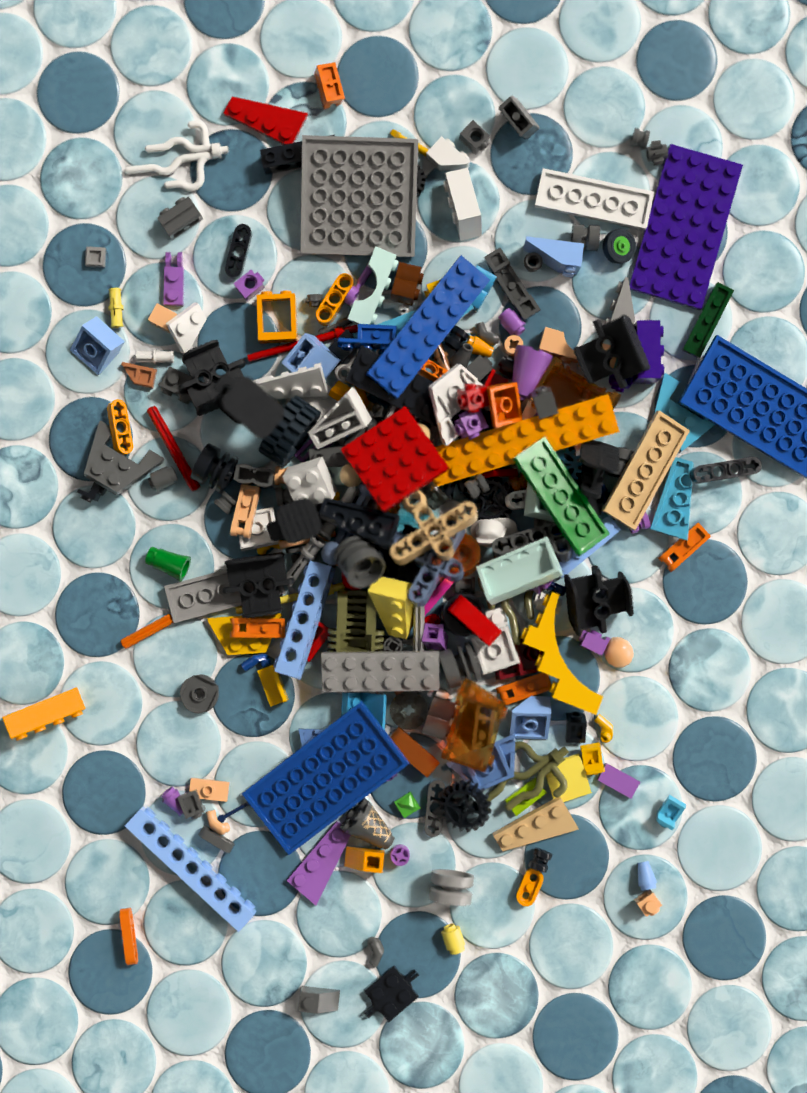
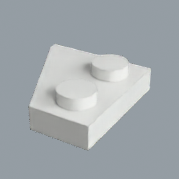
M196 302L166 323L182 354L190 350L207 320L199 303Z

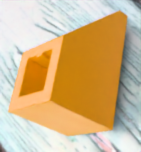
M346 846L344 866L365 872L383 873L385 850Z

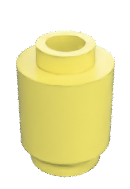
M454 923L444 926L441 934L446 950L451 955L464 951L465 942L460 927Z

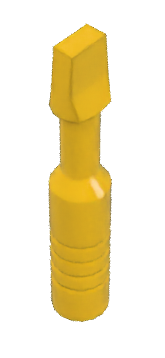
M394 129L390 133L395 138L408 139ZM418 143V152L426 156L429 149Z

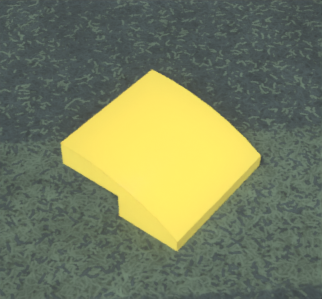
M579 753L564 758L565 761L557 766L565 776L568 785L566 791L560 796L563 802L592 793ZM549 772L546 775V780L554 799L556 797H554L553 792L559 788L560 783L552 772Z

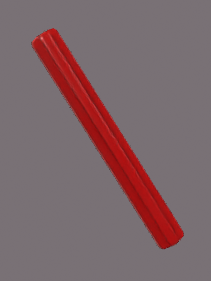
M152 406L148 408V415L192 492L198 490L200 484L191 479L192 470L157 407Z

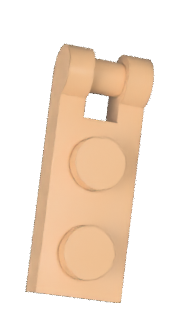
M241 484L230 529L231 536L237 537V535H242L244 538L250 539L261 492L260 487ZM244 523L245 527L241 528L239 524Z

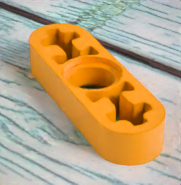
M116 399L107 406L114 450L122 455H126L133 450L126 404L122 400ZM114 406L119 408L120 411L114 410ZM118 422L124 426L122 433L116 428ZM120 444L126 445V448H121Z

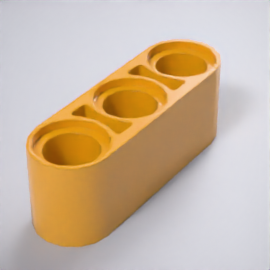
M342 273L336 278L318 307L316 318L320 325H331L344 305L346 295L354 286L353 279L349 274ZM348 280L350 285L343 288L340 286V282ZM338 296L340 301L337 304H333L330 302V298ZM328 312L330 317L327 320H322L320 314Z

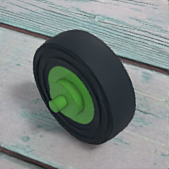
M616 229L609 232L603 240V253L614 264L628 262L633 258L636 251V242L633 235L624 229Z

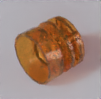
M466 533L452 557L461 563L464 570L463 577L473 574L477 570L476 566H479L481 562V550L477 540ZM460 552H464V556H466V558H462V561L456 556L460 555ZM452 568L449 573L455 575L460 569Z

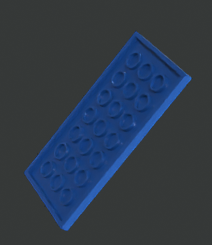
M716 335L678 403L807 479V388L719 335Z
M361 701L244 791L242 795L283 849L290 855L409 765L410 762Z

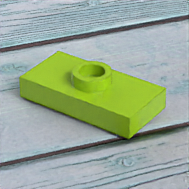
M536 777L504 799L505 802L508 803L522 792L533 790L536 786ZM543 788L538 796L533 799L523 800L512 811L517 816L547 794V792Z

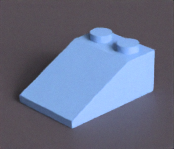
M526 236L523 250L528 253H538L542 257L543 263L556 272L562 273L566 277H573L578 274L581 268L583 243Z

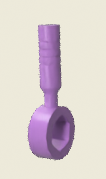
M368 265L357 280L356 286H352L344 299V303L349 306L354 303L360 292V287L364 285L372 272Z

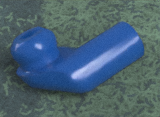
M265 653L248 658L241 666L245 671H248L258 663H261L262 667H266L271 663V660L268 658L269 655Z

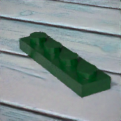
M719 282L715 284L682 351L698 359L701 357L734 292L733 289Z

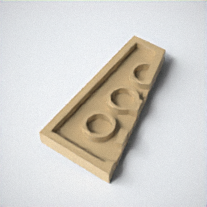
M558 797L493 832V836L501 850L506 851L579 830L561 797Z

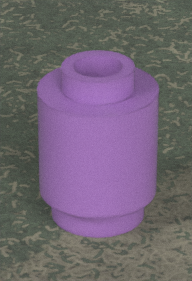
M508 308L498 317L500 324L510 335L519 336L525 331L524 326L526 323L515 310Z

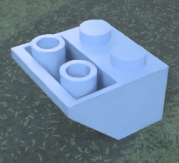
M305 333L283 360L282 364L291 372H296L298 368L306 367L308 369L314 367V364L321 363L326 379L340 362V359L314 335Z

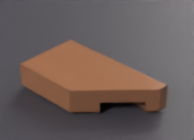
M126 362L121 363L133 384L148 388L154 387L157 369Z

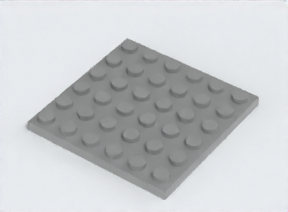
M302 135L300 253L372 256L376 246L400 257H415L418 139Z

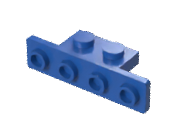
M358 324L357 339L338 338V347L343 350H353V348L364 346L370 350L380 349L381 352H384L396 337L397 326Z

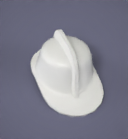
M509 518L482 519L472 524L470 531L477 539L478 544L491 548L494 540L514 534L517 526Z

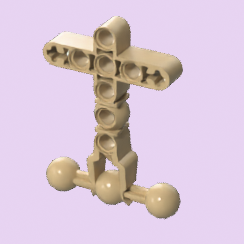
M418 423L430 440L431 433L429 428L424 424ZM350 463L345 464L341 468L340 480L344 485L356 487L362 483ZM416 491L404 499L402 505L416 519L420 529L395 543L390 550L391 556L396 564L404 565L433 548L440 560H450L454 555V549L449 538L477 521L478 513L476 506L471 502H464L436 519L431 509L428 508L426 496L421 491ZM413 499L419 500L415 505L410 504ZM422 515H429L427 520H420ZM451 520L456 521V524L452 527L446 525ZM432 531H439V534L437 536H430V533ZM415 541H422V544L419 547L413 546V543ZM442 547H449V551L446 553L440 552Z

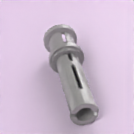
M320 536L311 537L307 545L301 548V555L286 574L287 578H294L296 581L310 560L316 559L317 552L326 544Z

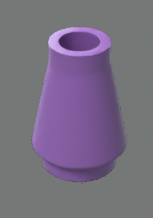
M171 786L162 793V802L180 816L183 814L177 798L180 793L178 789H174Z

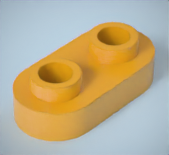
M532 868L525 871L516 892L517 901L522 906H530L535 902L544 879L542 872ZM535 874L537 878L533 881L530 880V876ZM528 892L529 897L523 898L522 894Z

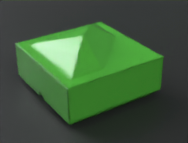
M411 791L394 801L404 818L421 808Z

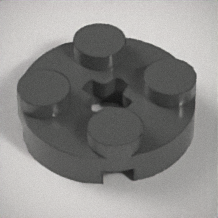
M193 675L186 679L181 686L180 697L183 705L194 713L209 711L218 702L219 686L207 675ZM201 688L205 696L197 699L195 690H200Z

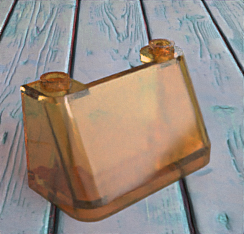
M465 678L456 694V709L451 729L447 736V745L442 750L441 758L485 773L488 766L492 767L495 755H492L495 741L501 719H505L508 708L505 707V703L474 681Z

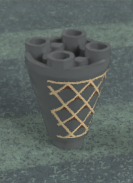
M366 798L345 812L346 819L340 826V829L345 833L385 850L394 842L395 837L392 836V832Z

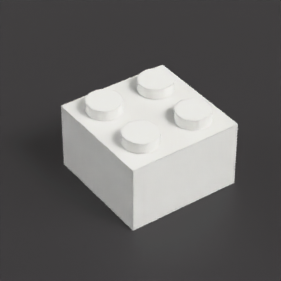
M323 457L288 467L282 476L293 501L308 498L314 505L323 503L324 498L333 499L337 492Z

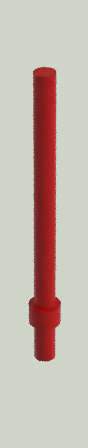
M356 324L345 328H334V331L316 335L315 337L321 342L338 338L346 329L351 333L358 332V326ZM298 341L248 354V361L252 362L291 351Z

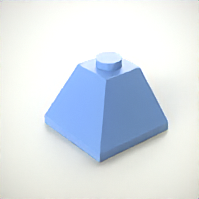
M530 696L515 707L511 715L510 735L515 734L516 739H548L551 719L550 697Z

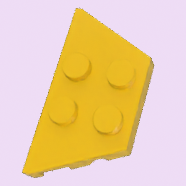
M277 613V614H274V615L271 614V615H267V616L264 615V616H260V617H259V616H256V617H250V618H279V619H281L282 613ZM242 616L207 618L227 655L267 653L272 638L230 637V632H232L230 618H242ZM240 624V632H246V624Z

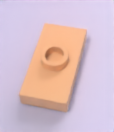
M191 778L189 792L197 789L200 799L227 802L230 782Z

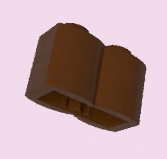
M399 262L390 301L413 306L414 300L418 301L420 289H417L418 284L422 285L424 273H421L422 267Z

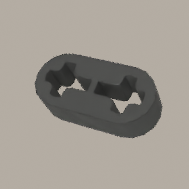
M203 826L199 833L201 838L226 853H230L235 846L231 840L217 834L207 826Z

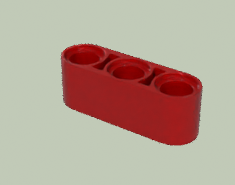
M459 595L447 609L489 647L502 633L493 622L462 595Z

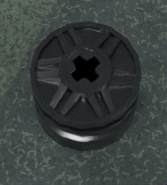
M208 443L193 467L191 479L204 484L210 478L209 488L213 489L216 486L215 491L221 494L233 479L239 458L233 456L229 460L230 453L228 452L222 458H219L221 449Z

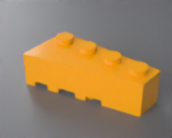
M76 687L2 718L10 738H15L18 741L28 737L26 734L34 730L35 733L45 730V725L53 723V726L65 722L64 718L71 715L72 718L83 714L82 710L86 708Z

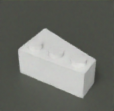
M468 168L446 172V181H443L445 193H449V197H447L449 208L453 210L452 219L453 223L457 226L460 241L482 236L481 213Z
M354 386L308 432L317 449L356 432L371 422L372 418Z

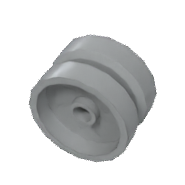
M448 869L432 870L431 882L436 886L430 888L429 899L431 901L455 906L471 904L472 893L467 889L473 887L474 875Z

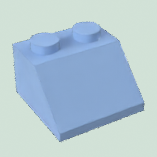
M96 316L82 325L70 351L99 375L119 354L125 341Z

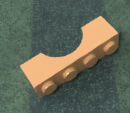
M545 327L538 352L542 350L553 357L560 358L559 361L570 364L574 362L578 363L579 366L574 350L569 347L565 340L564 332ZM603 343L602 347L606 351L610 348V345ZM615 357L610 360L611 368H614Z

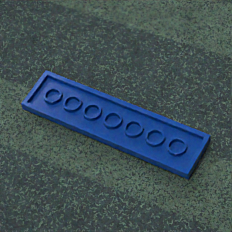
M460 255L366 375L397 399L489 283L490 279Z

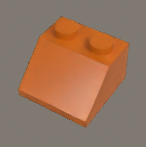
M517 382L501 383L487 387L493 428L523 420Z

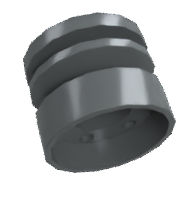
M357 535L344 540L334 553L337 565L349 584L355 588H364L374 584L382 577L385 571V563L374 545Z
M469 642L464 643L466 648L464 653L461 646L457 645L458 655L455 656L450 648L439 651L440 662L450 691L462 687V677H466L469 684H472L471 674H474L477 682L482 680L477 654Z

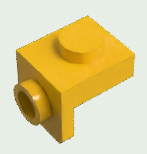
M600 743L581 745L582 763L586 775H597L605 772Z

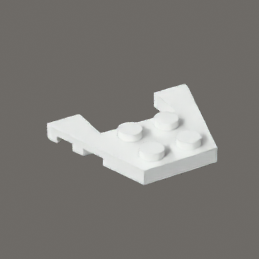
M456 364L428 386L441 442L446 446L459 436L450 420L451 417L461 410L457 403V390L464 388L465 384L475 383V385H482L461 364ZM490 405L484 407L486 411L491 410Z

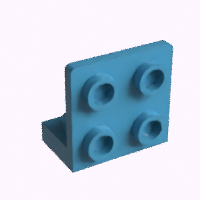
M342 692L341 716L362 701L385 730L387 696L365 692Z

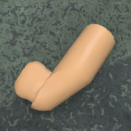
M215 810L206 812L211 830L219 835L229 832V824L219 822Z

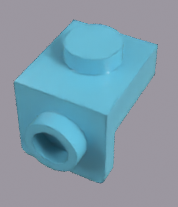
M669 795L657 811L656 821L662 827L673 830L675 822L685 810L686 804Z

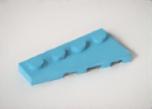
M675 457L650 528L651 530L688 541L692 494L690 471L694 468L692 461Z

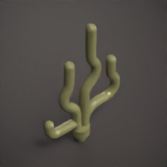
M478 577L479 588L485 595L480 577ZM533 590L526 591L524 595V604L529 620L535 617L532 605ZM509 599L501 601V607L508 616L513 643L520 645L521 638L517 618L508 604ZM487 601L488 609H489V610H494V609H495V604H494V605H491V604Z
M522 741L515 742V751L523 749L536 764L525 772H514V777L498 783L496 788L488 793L489 798L487 801H492L504 790L509 780H526L538 771L535 788L518 794L505 805V809L510 811L523 800L533 799L538 796L543 789L544 778L549 772H552L560 783L559 788L553 792L554 797H560L566 791L568 785L565 776L557 766L565 761L564 756L569 751L564 746L560 750L555 748L547 755L539 756L527 743Z

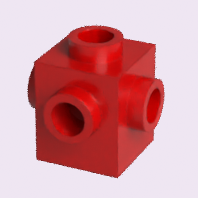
M470 383L465 384L464 388L457 390V403L460 409L468 410V413L480 411L479 408L490 405L487 386Z

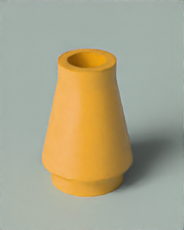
M470 335L466 343L473 347L472 354L488 358L492 355L494 347H491L476 335Z

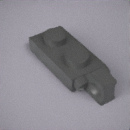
M376 402L369 412L372 418L371 422L366 427L351 433L344 442V445L349 444L376 426L384 418L387 409Z

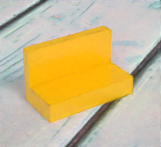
M274 665L257 671L270 707L289 700L280 674L275 672Z

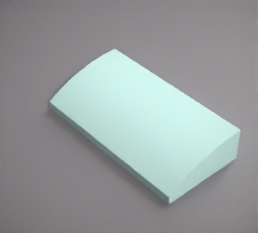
M548 537L476 566L486 599L491 605L564 576Z

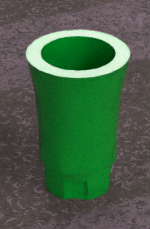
M151 547L146 555L145 563L181 582L189 570L191 557Z

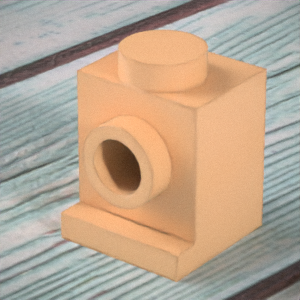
M651 890L645 891L634 899L646 917L658 913L659 908L662 906Z

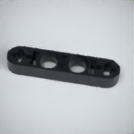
M748 457L700 465L690 471V478L694 483L701 484L749 476L759 473L762 463L756 457ZM732 464H736L738 466L737 474L732 473ZM754 464L755 468L744 469V466ZM714 467L720 468L721 475L719 477L714 475ZM707 472L708 475L697 477L696 473Z

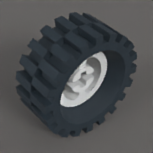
M295 395L285 405L282 420L267 437L263 438L258 451L284 468L307 440L308 432L318 422L317 420L321 412Z

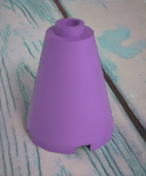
M524 345L516 346L512 382H517L520 401L530 399L531 392H534L553 358L552 355L542 350L538 352L533 350L532 347Z

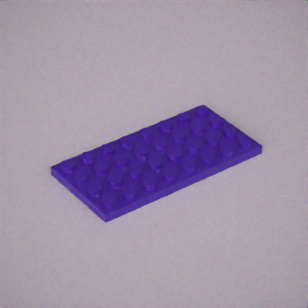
M674 144L669 145L668 158L665 159L650 210L647 229L644 231L629 283L630 290L697 310L702 309L743 164Z

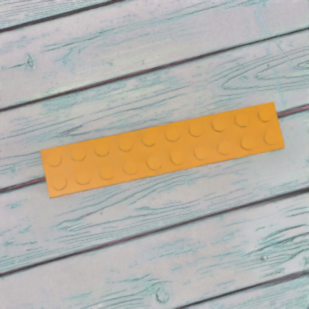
M609 394L557 409L558 414L539 419L537 415L482 432L479 436L470 440L469 437L452 441L447 446L443 444L436 446L435 448L449 466V470L431 481L432 487H438L514 464L515 462L512 458L544 436L554 451L620 432Z

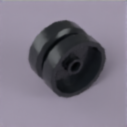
M470 594L450 596L441 607L440 618L442 625L454 635H472L473 633L447 609L459 595L465 597L485 615L483 604L478 598Z

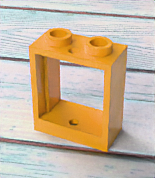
M271 291L261 292V295H257L258 341L260 344L298 341L295 293L280 291V294H273ZM290 301L291 331L264 332L263 302Z

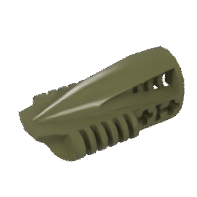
M369 589L338 590L336 628L328 629V634L334 635H329L327 638L328 641H334L327 643V647L335 649H328L327 652L381 651L376 649H383L384 645L379 642H383L384 637L379 635H384V630L376 629V608L368 593Z

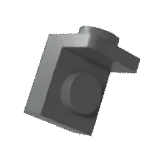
M197 789L177 797L185 819L191 817L193 820L203 815L202 813L206 808L205 805H202Z

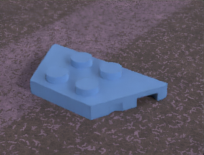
M512 734L446 764L449 768L456 771L464 781L468 782L471 780L473 786L479 783L478 789H487L514 777L516 736Z

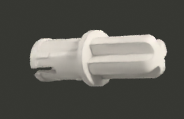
M156 349L154 351H136L135 360L136 362H152L154 364L174 363V351H157Z

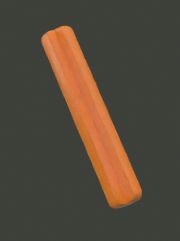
M167 614L121 639L122 646L125 649L173 624L171 614Z

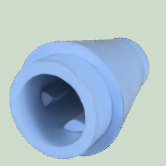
M649 861L637 863L638 886H640L641 891L656 888L657 881Z

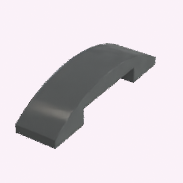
M501 247L484 257L492 274L497 276L496 281L524 321L541 311L532 295H529L510 266V261Z

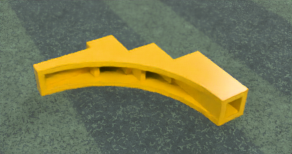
M550 592L549 595L546 594L542 605L545 607L543 612H539L536 617L535 623L537 627L531 625L528 628L524 627L520 638L523 639V644L543 651V654H539L536 659V670L558 678L557 682L553 681L550 687L551 697L596 715L603 696L589 690L578 681L562 659L556 643L554 629L555 609L559 594Z

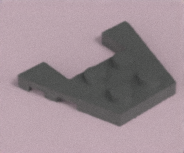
M100 420L84 476L113 494L119 495L136 483L140 477L150 473L157 465H161L164 462V458L149 449L141 462L137 464L106 446L111 438L110 426Z

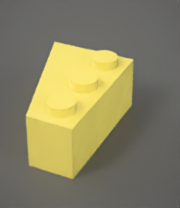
M381 577L370 586L368 593L388 635L407 639L413 627V604L409 598V590L413 584Z

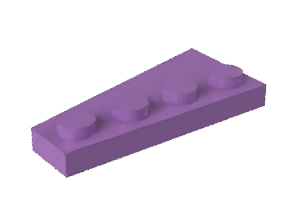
M338 821L335 822L287 879V882L315 906L351 836L340 829L341 823Z

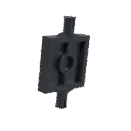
M395 966L390 968L364 991L372 1003V1006L364 1011V1014L370 1018L378 1011L388 1022L394 1019L419 997L411 984L419 976L418 972L416 973V970L413 969L412 972L405 976Z

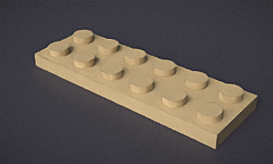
M656 411L601 511L631 530H636L690 430L663 412Z

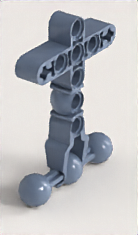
M362 482L359 485L361 493L356 503L350 504L367 507L370 500L374 498ZM451 520L446 525L452 527L456 524V521ZM337 527L339 533L335 540L327 542L322 548L321 555L324 562L329 565H337L334 559L337 547L350 536H355V534ZM465 529L449 538L454 553L465 535ZM396 531L392 546L409 534H399ZM415 541L413 546L419 547L422 543ZM433 548L425 552L422 557L413 559L422 568L409 590V598L412 604L416 607L425 606L441 577L452 582L460 581L464 576V570L459 561L451 558L448 561L442 560L440 565L434 566L432 564L433 561L439 558ZM449 548L440 549L441 553H446L447 551H449ZM452 568L460 569L455 575L449 573ZM426 576L433 577L429 583L423 582V579ZM420 593H421L422 598L418 597V598L416 599V598H415V595H420Z

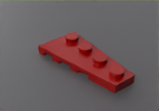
M233 96L224 111L225 116L283 145L295 143L308 117V113Z

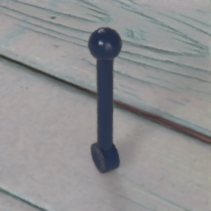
M246 801V803L227 814L219 815L218 821L222 823L227 817L251 805Z

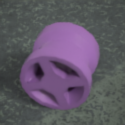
M402 844L394 846L391 850V861L397 866L407 864L410 858L409 849Z

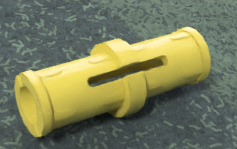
M110 288L108 289L110 298L108 310L111 313V327L122 328V310H124V306L121 304V289Z

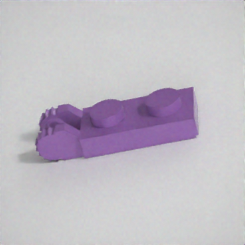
M166 252L164 306H184L183 253H177V267H171L172 255L170 252Z

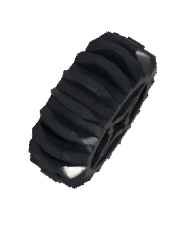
M492 477L491 480L485 478L487 484L492 485L493 488L489 493H480L479 497H477L482 502L480 511H477V521L499 517L507 518L504 513L511 514L512 511L507 509L505 497L513 491L512 488L506 490L505 487L508 486V482H505L502 486L500 484L502 481L501 477L497 482L494 481L495 477ZM498 489L504 496V505L496 500L495 495ZM494 492L491 499L494 503L487 505L484 509L486 500L483 497H488V495L490 496ZM463 494L464 498H469V501L464 502L473 503L470 494ZM490 507L501 510L493 516L484 515Z
M464 779L459 783L455 781L452 785H448L446 791L442 793L443 798L440 799V803L443 806H440V810L445 811L442 817L448 818L446 824L453 823V829L458 826L460 832L464 828L467 833L472 829L476 831L479 826L483 827L485 821L489 819V814L492 810L489 808L491 801H487L489 794H483L485 788L478 789L479 783L473 786L471 780L467 784ZM464 793L462 798H453L455 794ZM469 814H478L475 818H467Z

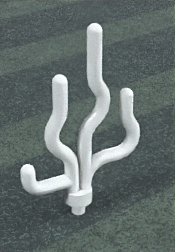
M201 121L188 122L190 129H200L202 145H193L183 137H173L162 144L147 145L145 151L147 153L166 151L179 144L193 154L178 156L166 168L156 164L126 167L124 172L126 174L155 172L159 175H169L176 171L182 163L197 161V180L195 183L189 184L180 180L164 183L166 189L181 188L185 191H196L204 183L205 162L210 159L222 158V154H228L229 149L228 146H221L220 143L209 144L207 126Z

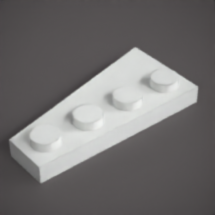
M321 363L314 364V367L308 369L306 367L298 368V371L292 373L288 371L283 372L277 377L271 375L254 380L274 399L294 398L295 395L300 398L328 395Z

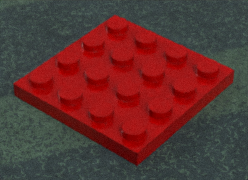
M406 406L340 449L384 513L449 470L447 463Z

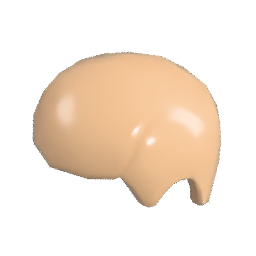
M622 637L611 638L604 651L608 664L615 668H623L629 665L634 655L631 644Z

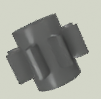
M660 140L651 141L650 147H646L648 162L652 161L653 165L663 164L664 159L668 158L667 145L661 144Z

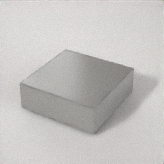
M86 247L85 266L105 268L106 248Z

